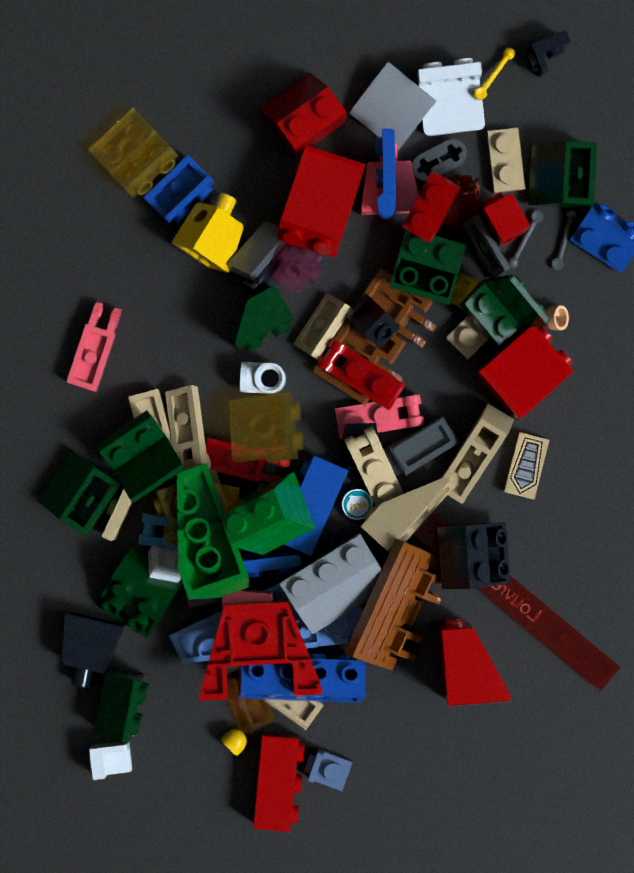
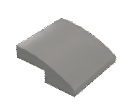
M388 62L349 114L377 137H382V129L395 130V144H397V151H399L419 123L435 105L436 100Z

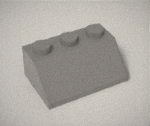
M358 533L280 581V585L310 632L314 634L367 602L382 569L363 537Z

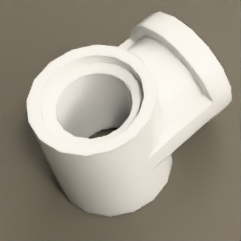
M241 363L240 392L276 394L285 386V372L277 364ZM267 370H274L279 375V381L274 387L269 388L262 383V375Z

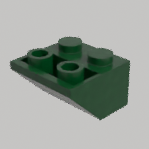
M555 141L532 143L528 206L590 209L594 205L597 142Z
M406 230L389 288L449 305L467 245L435 236L428 243Z
M275 285L247 300L235 341L240 351L246 349L249 353L264 345L262 339L273 333L276 338L291 330L289 324L294 322V319Z
M71 449L39 497L38 502L61 521L87 536L90 535L122 484L118 479Z
M132 547L115 570L95 605L129 626L133 631L147 638L183 583L181 579L177 583L150 578L148 557Z
M110 667L106 670L94 732L123 743H129L132 736H137L143 719V714L138 713L139 705L143 706L146 701L149 683L144 682L145 674Z

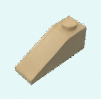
M490 404L486 405L442 477L448 478L456 485L448 496L463 504L507 437L514 421L513 418Z
M444 477L383 502L379 507L374 506L367 512L364 517L365 522L361 527L390 552L395 539L406 542L456 485Z

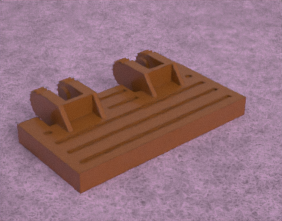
M380 268L364 294L367 293L400 325V328L381 348H378L347 318L334 339L401 381L402 377L378 361L382 358L391 365L394 363L406 345L404 340L396 336L397 333L423 348L426 343L423 338L404 327L411 318L427 331L433 332L436 325L412 310L415 306L424 313H427L433 302L426 298L389 288L392 275ZM328 347V349L326 350V352L324 353V355L322 356V358H324V356L326 355V353H327L328 350L330 349L329 347ZM340 355L334 365L341 369L347 359ZM317 365L314 368L313 372L361 404L366 405L369 401L368 397Z
M397 538L395 539L344 653L391 671L396 664L397 658L389 655L390 652L411 661L415 660L416 654L410 649L403 648L406 639L415 643H422L424 636L402 626L403 623L409 626L414 624L423 602L415 599L416 596L435 604H440L442 598L431 591L428 592L432 582L441 586V576L427 571L429 567L438 570L440 566L439 556Z

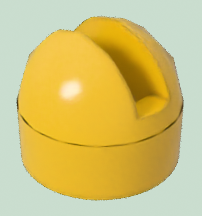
M231 729L220 738L222 743L236 756L244 750L247 744L245 734L239 729Z

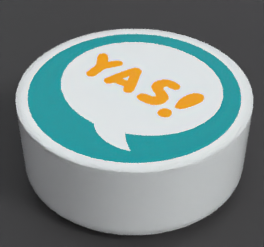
M362 489L348 491L342 500L344 513L354 520L364 519L367 512L373 507L371 496Z

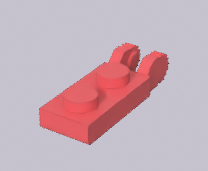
M95 303L89 323L85 324L67 383L97 392L116 336L114 332L121 316V309L114 308L109 318L107 330L96 327L103 312V303Z

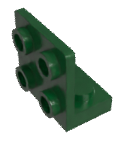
M512 274L482 280L459 304L497 351L504 350L522 329L546 326L550 322V319L545 314L543 305L534 300L525 290L526 286L523 281Z
M148 410L96 444L98 451L113 468L132 502H136L184 469V465L167 435Z

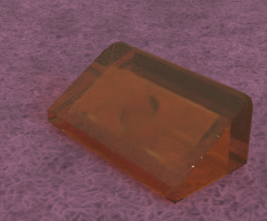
M238 670L227 674V700L239 730L244 734L251 733L276 721L271 707L260 699H238Z

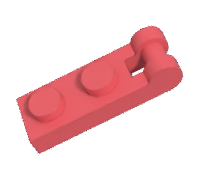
M420 394L397 398L389 411L375 402L367 403L366 405L359 404L335 408L340 439L343 437L345 424L376 423L378 433L425 425L424 416H420L419 404H421ZM406 406L408 418L399 420L397 408Z

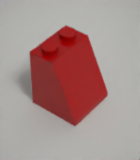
M312 73L304 76L260 108L295 159L303 154L306 145L310 147L315 146L346 124V110L331 89Z
M306 145L281 218L276 239L290 245L315 251L321 255L336 258L366 164Z
M542 326L527 328L507 345L504 350L500 351L475 373L514 420H521L574 372L570 367L573 364L572 360L562 349L558 352L550 344L553 338Z
M463 618L445 619L444 625H438L444 699L447 705L511 701V695L471 624L466 623Z

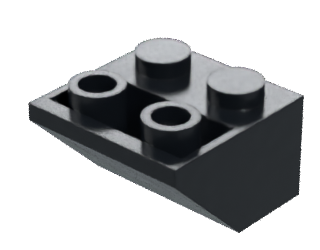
M506 522L437 527L442 589H474L510 583Z

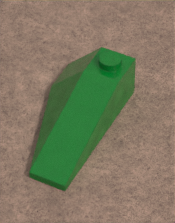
M207 463L177 473L178 572L188 600L220 598L249 588V576L239 549L230 546L220 516L225 511Z

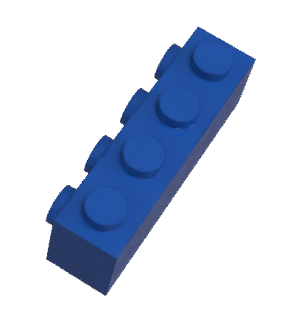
M310 654L322 685L323 694L294 696L293 666L291 663L238 666V699L361 703L365 699L366 662L357 660L349 655L339 656V660L326 659L327 656L324 654Z

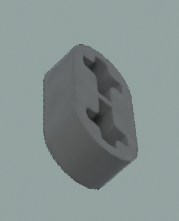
M451 139L418 155L412 163L415 179L425 183L429 177L424 172L419 174L417 171L422 160L426 164L436 160L438 164L431 168L430 173L435 171L442 176L460 167L467 157L466 146L459 140ZM449 146L454 150L459 148L461 151L456 162L452 158L442 162L440 158L447 154V147Z

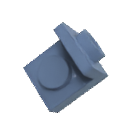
M318 748L316 755L310 754L306 762L304 772L309 773L307 781L311 783L315 781L343 791L353 760Z

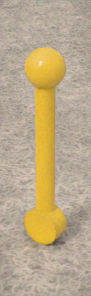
M506 48L504 50L503 58L482 87L474 90L473 96L476 100H483L487 96L486 90L506 62L514 58V49Z

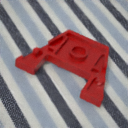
M288 600L224 604L201 687L199 701L228 699L227 667L291 663L293 666L294 696L323 694L322 685Z

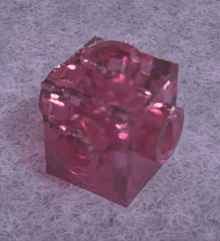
M286 245L277 258V261L281 264L272 278L298 295L308 282L313 285L323 270L319 267V264L324 256L296 245L292 247Z

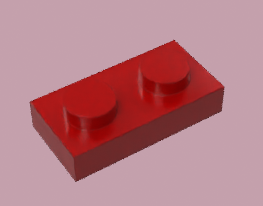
M431 172L402 227L424 241L431 242L461 187L437 172Z

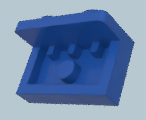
M187 155L144 199L169 225L175 221L180 224L190 214L191 210L189 207L196 200L201 203L213 192L214 189L211 186L215 182L210 175Z
M594 202V205L589 209L571 236L570 241L622 274L634 257V222L625 221L618 217L611 207Z

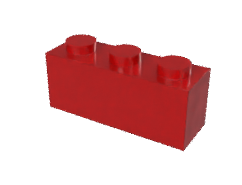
M500 192L487 199L486 203L480 208V215L499 248L521 236L530 227L512 193L504 197L503 193Z
M263 732L253 829L291 832V824L298 823L299 805H293L294 793L301 792L302 775L296 774L297 762L304 761L305 744L299 743L300 735Z

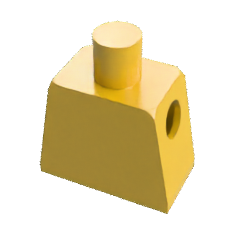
M220 193L214 206L200 202L195 204L173 239L172 244L207 268L229 273L230 269L227 263L236 254L243 231V224L231 216L237 200L230 195Z

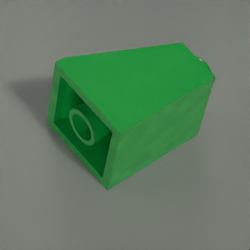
M293 472L240 498L220 516L230 546L261 555L316 529L296 475Z

